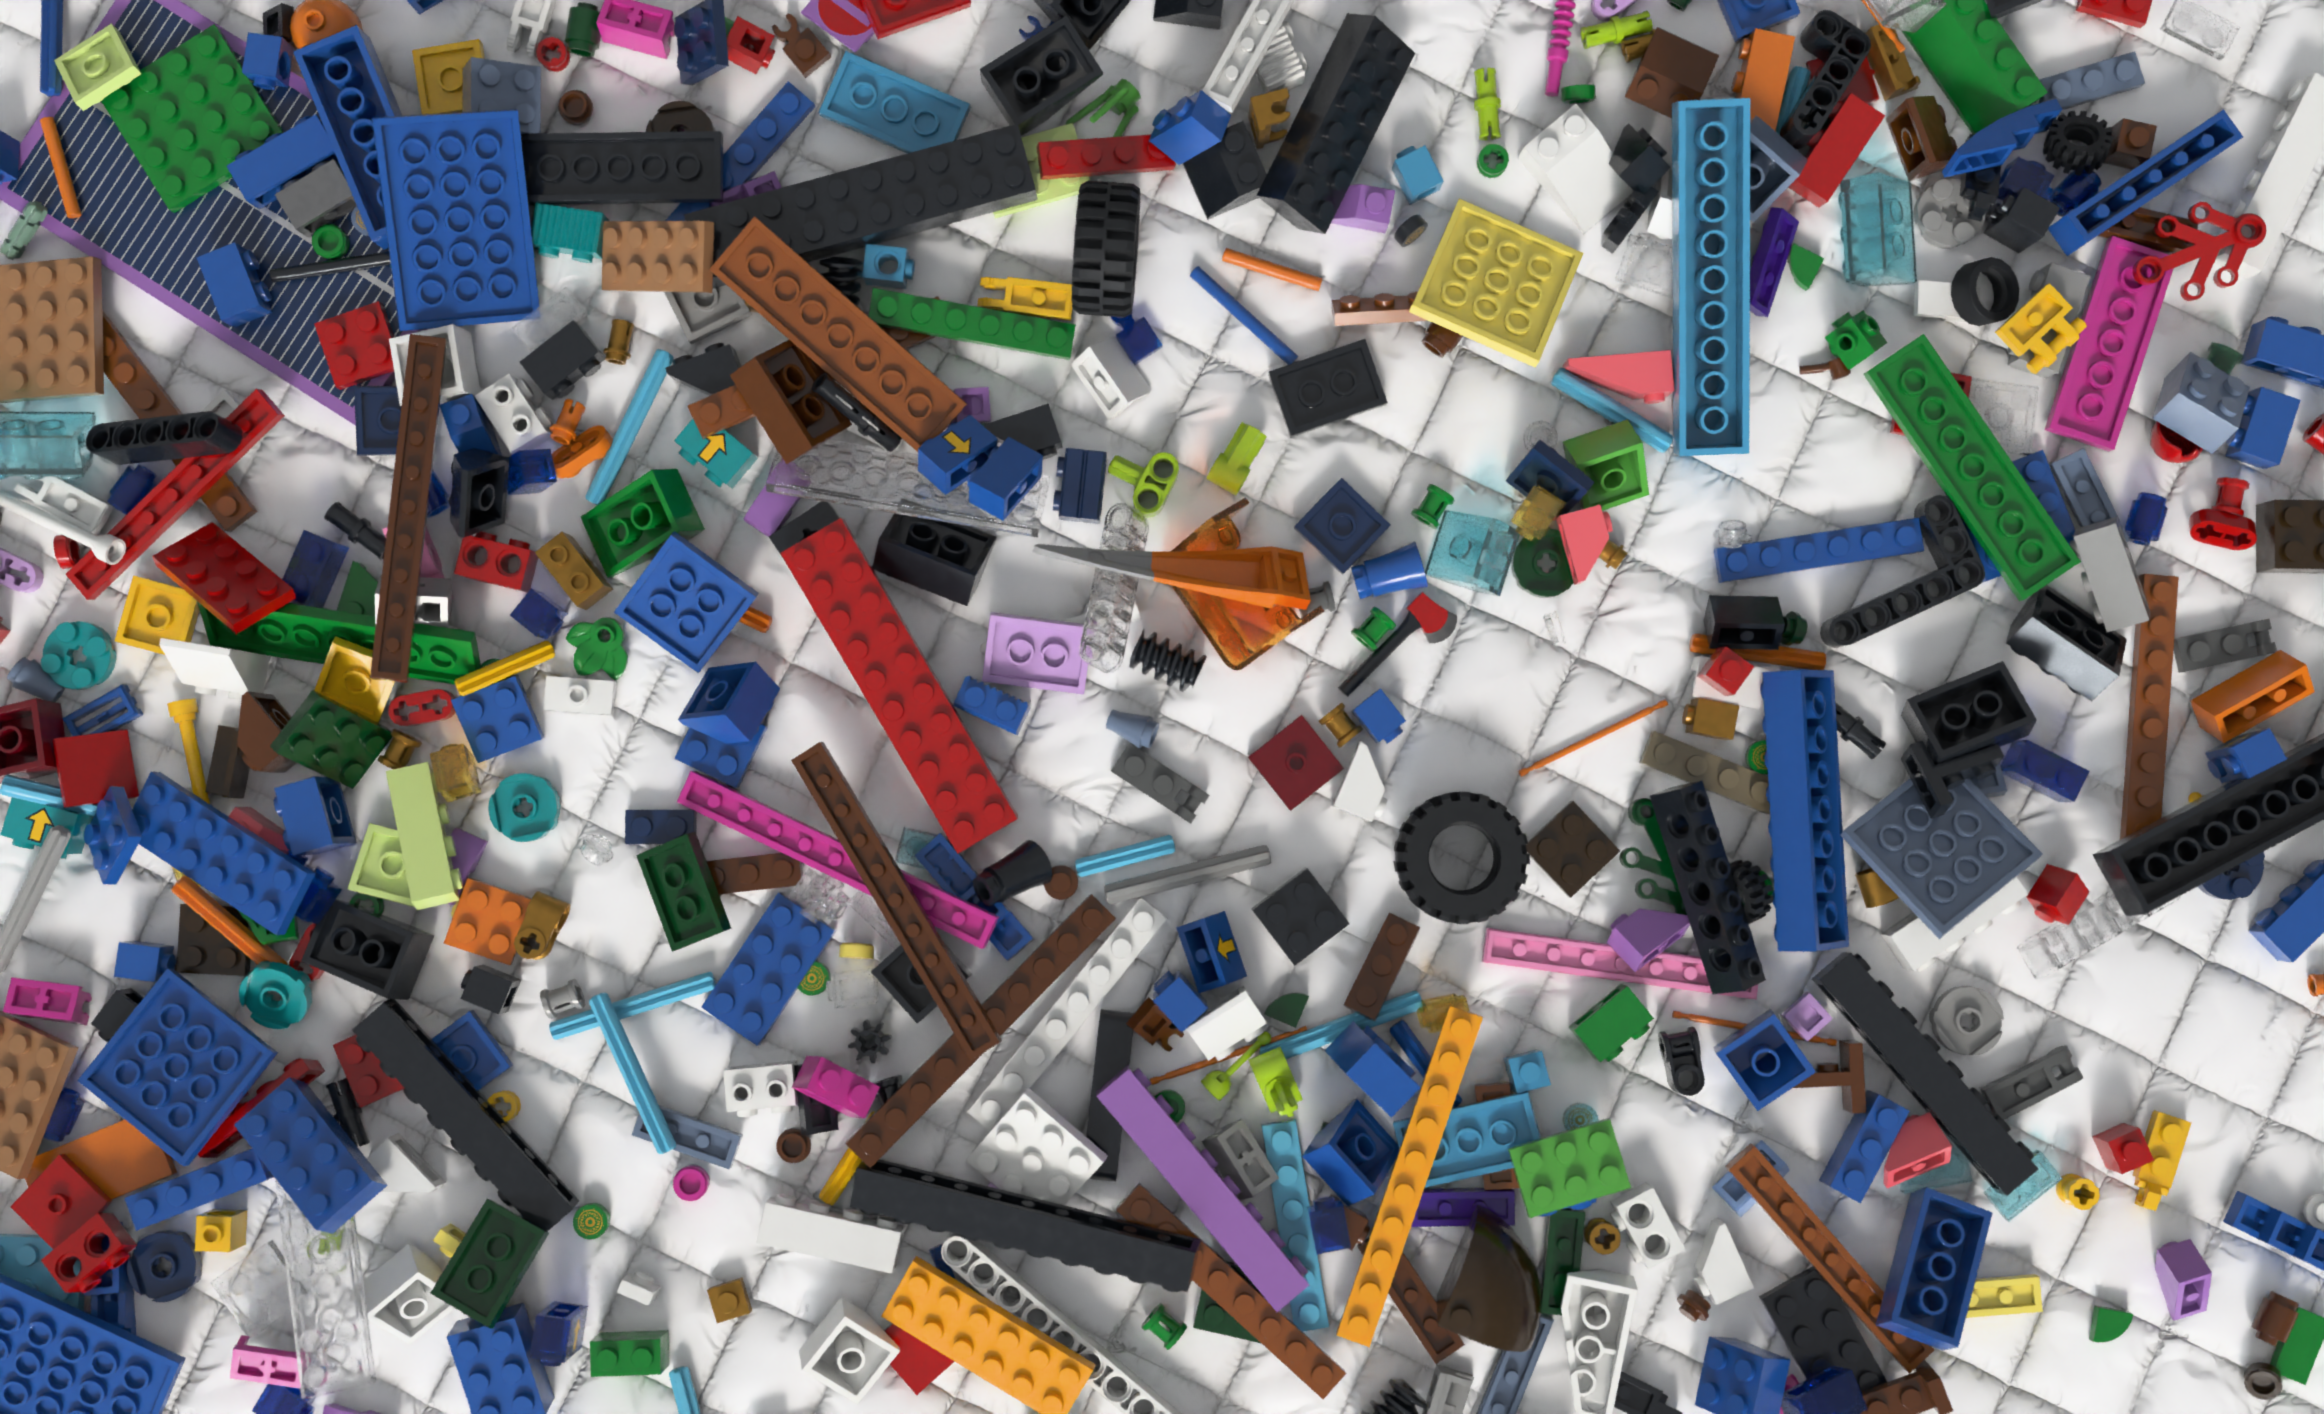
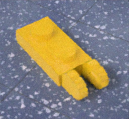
M981 277L980 286L985 289L1005 290L1004 300L987 297L978 298L977 307L1025 316L1071 321L1073 310L1072 284L1007 277V279Z

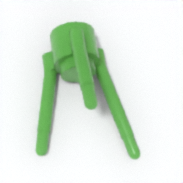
M1122 78L1115 86L1111 85L1101 96L1069 118L1065 124L1076 123L1106 102L1090 117V121L1095 123L1110 109L1117 115H1121L1124 112L1125 115L1113 137H1121L1131 118L1139 111L1135 104L1139 101L1141 95L1129 81Z

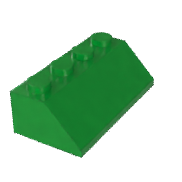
M1940 0L1901 31L1973 135L2004 116L2034 105L2048 93L1997 18L1991 17L1988 5L1984 0Z

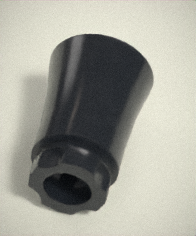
M1026 840L1010 854L986 867L982 873L978 874L973 879L974 891L979 896L980 901L986 906H991L997 902H1004L1031 888L1048 884L1052 879L1051 863L1044 850L1036 842Z

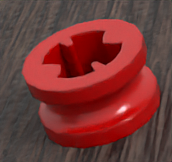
M545 38L538 44L536 49L539 62L549 71H562L570 62V52L567 51V47L558 38ZM558 48L557 51L561 54L559 59L552 58L549 62L550 59L546 53L548 50L554 52Z

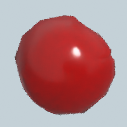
M2157 421L2151 429L2150 445L2156 455L2164 461L2171 463L2189 462L2196 459L2203 450V448Z

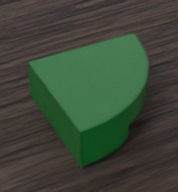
M1793 243L1787 260L1795 283L1807 291L1824 258Z
M2094 1305L2089 1340L2103 1343L2118 1338L2129 1327L2133 1313Z

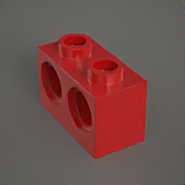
M486 532L476 533V536H468L462 539L454 574L530 593L538 562V556L534 551L529 550L530 543L510 539L509 544L496 542L497 535ZM485 548L488 554L487 559L483 564L477 565L475 555L479 549ZM514 556H519L521 560L520 568L516 572L510 573L508 570L509 560Z
M97 1213L41 1259V1261L65 1293H86L101 1282L100 1276L107 1270L115 1269L122 1265L129 1258L128 1253L137 1244L113 1213ZM107 1235L110 1239V1245L104 1252L101 1244L103 1238ZM79 1259L81 1262V1270L79 1274L76 1276L73 1271V1266L75 1261Z

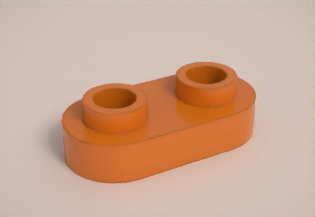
M593 426L579 434L575 441H571L569 445H563L554 451L549 457L547 465L557 478H572L594 460L603 458L611 447L613 438L603 426Z

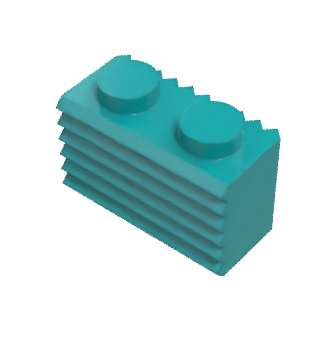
M535 203L531 228L533 247L538 250L539 255L544 257L559 258V253L572 255V259L575 261L592 263L593 258L602 259L604 221H609V219L602 212Z

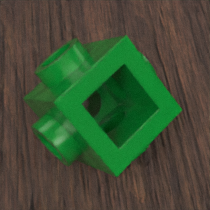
M1864 310L1853 317L1847 312L1831 324L1835 330L1825 337L1829 343L1831 353L1836 358H1840L1848 370L1887 344V341L1879 332L1880 328L1876 320L1867 315Z

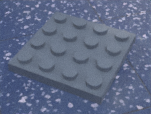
M1910 778L1847 827L1841 834V837L1938 939H1941L2043 855L1969 778L1965 779V782L1958 787L1948 790L1954 802L1942 816L1930 818Z

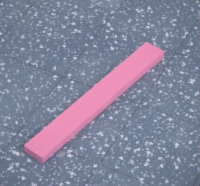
M1486 928L1482 962L1712 993L1701 957L1662 952L1638 971L1634 972L1609 944ZM1758 984L1745 991L1722 993L1719 995L1757 1000Z

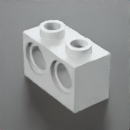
M1647 1182L1610 1201L1615 1210L1610 1213V1216L1619 1232L1626 1231L1631 1241L1626 1246L1636 1263L1641 1261L1650 1269L1686 1250L1654 1188ZM1636 1203H1642L1644 1206L1643 1215L1635 1220L1630 1219L1629 1209ZM1654 1234L1659 1235V1246L1654 1250H1646V1239Z

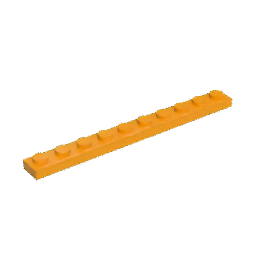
M1449 1004L1336 1332L1337 1336L1370 1347L1483 1020L1481 1015Z

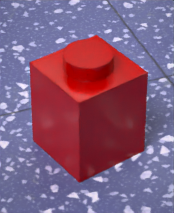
M1724 646L1715 650L1697 676L1724 696L1735 695L1754 666Z
M2047 864L2026 898L2035 909L2034 913L2040 919L2049 923H2053L2055 920L2069 925L2090 891L2077 873Z
M2122 1123L2092 1136L2103 1163L2109 1170L2124 1174L2154 1161L2144 1136L2138 1127Z

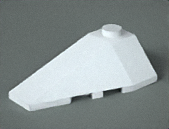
M1601 1269L1567 1273L1561 1302V1312L1575 1414H1613L1638 1291L1634 1276Z

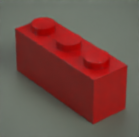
M1852 93L1842 101L1839 100L1829 115V121L1823 130L1820 129L1806 144L1811 147L1805 155L1808 161L1801 174L1788 188L1818 208L1827 203L1885 115Z

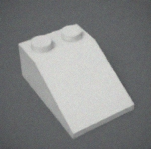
M1574 104L1525 145L1518 157L1521 163L1583 235L1633 193L1628 184L1609 165L1613 152L1600 131L1577 104Z
M160 639L159 645L182 684L195 686L194 693L216 696L217 689L229 691L228 698L239 700L247 691L264 693L270 656L177 640Z

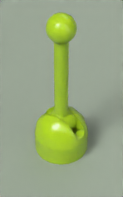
M1264 1031L1259 1035L1258 1040L1225 1072L1215 1070L1201 1080V1083L1218 1101L1227 1095L1230 1090V1076L1262 1045H1267L1271 1042L1270 1033Z

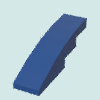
M2057 99L2025 107L1998 119L1980 130L1955 151L1942 171L1943 176L1949 177L2003 165L2013 150L2025 148L2034 134L2046 132L2050 128L2053 120L2062 111Z
M939 833L914 855L943 890L999 916L989 940L1007 961H1010L1035 939L1004 902H997L991 906H986L980 901L973 888V879L977 877L978 873L960 853L957 854L953 845L942 833Z
M2239 1191L2236 1192L2223 1220L2224 1223L2324 1271V1231L2272 1208Z
M107 1235L103 1238L101 1244L104 1252L110 1245V1239ZM128 1258L119 1267L109 1269L101 1275V1282L90 1291L84 1293V1296H91V1315L136 1335L134 1290L127 1275Z

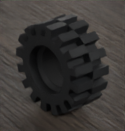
M2069 111L2067 116L2064 113L2059 115L2058 119H2054L2051 123L2043 145V154H2047L2046 161L2048 163L2054 161L2052 167L2056 170L2061 166L2064 167L2063 173L2069 174L2070 170H2075V175H2081L2083 170H2085L2086 174H2091L2094 168L2096 170L2100 169L2106 160L2113 142V136H2111L2113 131L2111 127L2106 128L2107 122L2104 119L2098 122L2099 116L2094 113L2091 118L2086 117L2087 111H2081L2079 116H2076L2075 111ZM2068 140L2081 141L2087 146L2075 145Z
M1737 860L1729 863L1735 884L1744 895L1745 904L1742 903L1748 924L1766 916L1765 913L1771 910L1772 907L1768 904L1773 902L1774 897L1768 895V892L1773 891L1772 885H1766L1764 882L1769 878L1766 874L1760 876L1758 873L1761 868L1757 865L1751 867L1752 862L1750 861L1742 862V860Z

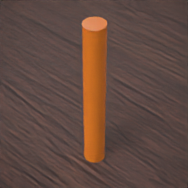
M53 117L41 118L40 124L67 218H78L82 214Z
M1228 248L1225 249L1222 258L1224 262L1315 291H1319L1323 279Z

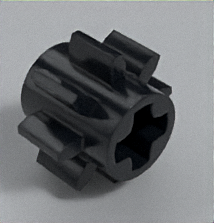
M867 1019L863 1022V1031L857 1028L851 1030L856 1039L848 1045V1048L857 1049L859 1054L856 1060L859 1061L864 1056H869L871 1063H875L878 1051L884 1055L889 1053L884 1043L890 1040L892 1035L883 1034L881 1031L884 1025L883 1022L876 1027H871ZM872 1033L876 1036L874 1042L878 1047L872 1046L870 1049H867L864 1046L866 1040L863 1036L867 1037Z

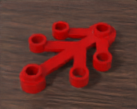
M2206 202L2196 203L2188 210L2190 222L2197 225L2208 222L2228 231L2218 236H2212L2180 223L2174 216H2164L2154 226L2155 233L2159 237L2168 238L2173 236L2194 245L2160 259L2156 256H2146L2140 259L2133 267V277L2141 285H2151L2159 281L2165 271L2199 258L2190 280L2183 283L2180 288V295L2184 300L2194 301L2203 296L2205 292L2204 284L2220 249L2233 245L2225 266L2216 270L2213 276L2214 283L2218 287L2227 288L2232 286L2238 280V269L2248 248L2259 245L2266 236V224L2261 217L2256 214L2246 213L2234 218L2212 209L2210 204ZM2197 207L2204 209V219L2196 217L2195 210ZM2163 221L2171 223V232L2163 231L2161 226ZM2243 226L2250 227L2252 234L2249 238L2242 235L2241 229ZM2143 266H2148L2151 269L2152 274L2149 278L2141 274ZM2223 271L2230 273L2231 280L2229 283L2222 281L2221 273ZM2189 284L2197 287L2198 292L2196 296H2191L2188 293L2187 288Z

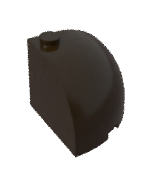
M1477 1205L1437 1293V1324L1470 1340L1496 1349L1512 1352L1530 1350L1538 1333L1542 1308L1541 1288L1534 1260L1528 1248L1525 1247L1509 1224L1492 1211Z

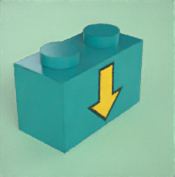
M693 419L674 440L682 447L678 453L693 466L698 461L708 470L704 475L718 487L725 483L733 489L758 459L754 453L725 429L702 439Z
M12 797L0 835L12 838V845L34 849L35 845L42 847L50 828L61 825L71 831V838L61 858L66 859L68 854H82L85 844L84 830L91 823L93 816Z

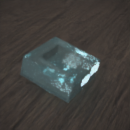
M904 827L895 861L900 864L925 869L914 855L933 840L937 834Z

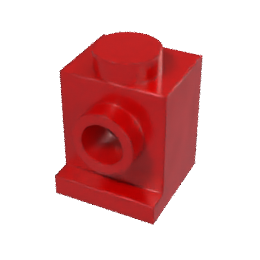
M737 16L727 37L728 60L757 75L760 66L767 69L775 50L769 47L775 36Z

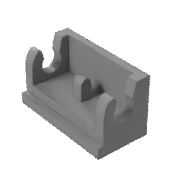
M1243 1119L1222 1127V1131L1208 1136L1201 1141L1219 1163L1217 1168L1223 1178L1229 1175L1240 1188L1241 1192L1237 1195L1240 1200L1254 1197L1279 1179Z
M1436 1364L1426 1398L1428 1407L1423 1408L1422 1414H1463L1469 1390L1474 1380L1473 1375Z

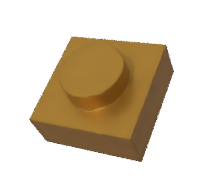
M742 1277L710 1287L707 1290L717 1323L749 1314L752 1311Z

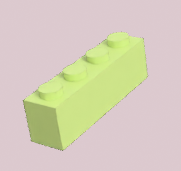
M428 762L386 771L412 904L417 910L459 901L458 889H463V882L459 868L453 869L451 857L457 854L453 837L446 836L444 824H449L450 819L446 804H440L438 792L443 791L439 771L433 772Z

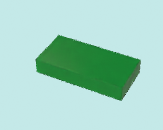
M2298 1307L2296 1312L2299 1315L2287 1343L2278 1341L2270 1364L2275 1366L2282 1376L2306 1385L2324 1339V1317Z

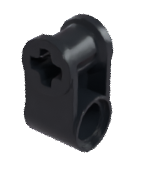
M1688 1027L1685 1032L1667 1034L1665 1031L1659 1032V1048L1664 1061L1669 1087L1673 1091L1686 1096L1698 1094L1703 1089L1705 1077L1700 1057V1042L1695 1027ZM1685 1043V1045L1673 1047V1045ZM1689 1070L1692 1073L1693 1082L1688 1088L1682 1089L1679 1085L1678 1077L1682 1071Z

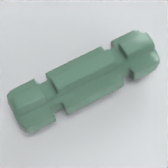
M35 200L26 204L22 211L23 215L18 217L8 234V239H5L2 243L0 251L7 258L13 260L22 256L25 251L24 245L28 246L40 227V222L38 221L43 222L48 214V209L39 201Z

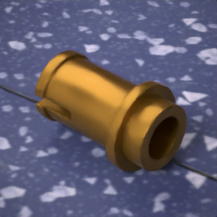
M1652 29L1650 34L1621 41L1623 57L1626 56V62L1643 56L1656 29Z
M613 319L608 348H604L603 353L606 355L605 360L607 362L625 365L626 360L631 358L628 350L634 324L621 319Z
M1608 540L1599 555V558L1607 563L1605 567L1609 568L1611 566L1615 570L1628 554L1623 550V545L1619 547Z

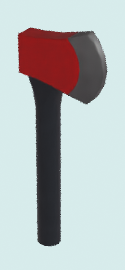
M1421 592L1406 607L1408 614L1401 625L1338 687L1339 690L1348 697L1409 635L1419 628L1422 629L1429 643L1444 641L1455 630L1457 615L1442 608Z

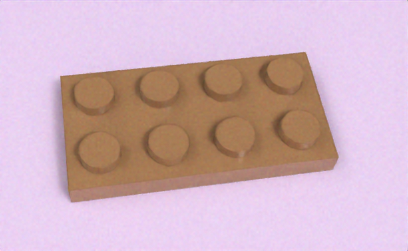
M604 221L602 290L712 293L713 273L709 269L713 265L714 222Z

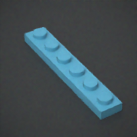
M1291 1119L1261 1124L1266 1157L1279 1179L1271 1184L1279 1236L1286 1244L1282 1250L1290 1259L1296 1255L1309 1271L1304 1275L1309 1286L1290 1301L1293 1323L1302 1331L1328 1328L1329 1323L1296 1120Z

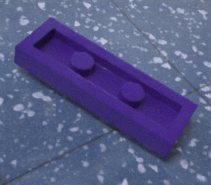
M1771 207L1767 221L1763 225V233L1757 251L1752 259L1750 270V312L1756 316H1769L1799 221L1783 208Z
M1484 1188L1424 1189L1411 1227L1468 1226L1477 1205L1492 1211L1510 1226L1515 1225L1514 1189L1484 1190Z

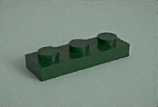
M1565 1208L1548 1216L1541 1283V1313L1562 1315L1561 1302L1567 1273L1580 1272L1586 1214L1584 1210Z

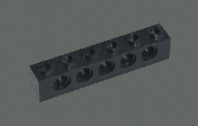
M1703 780L1670 787L1650 795L1712 994L1745 991L1765 981L1766 978L1753 941Z

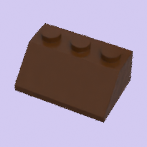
M790 340L755 356L730 374L739 392L748 403L786 464L810 452L852 425L846 416L812 390L814 381L821 374L810 357Z

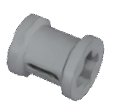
M576 979L569 980L568 985L551 991L548 989L540 991L542 1006L548 1018L554 1019L558 1013L574 1007L577 1009L585 1007L584 995Z

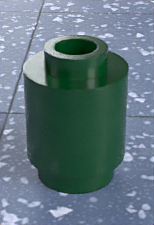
M580 2L577 4V7L570 8L565 36L568 52L579 56L593 57L595 50L599 49L601 34L596 22L600 12H598L597 6Z

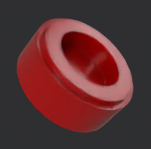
M64 535L54 537V553L59 566L62 569L72 568L80 560V550L77 541Z

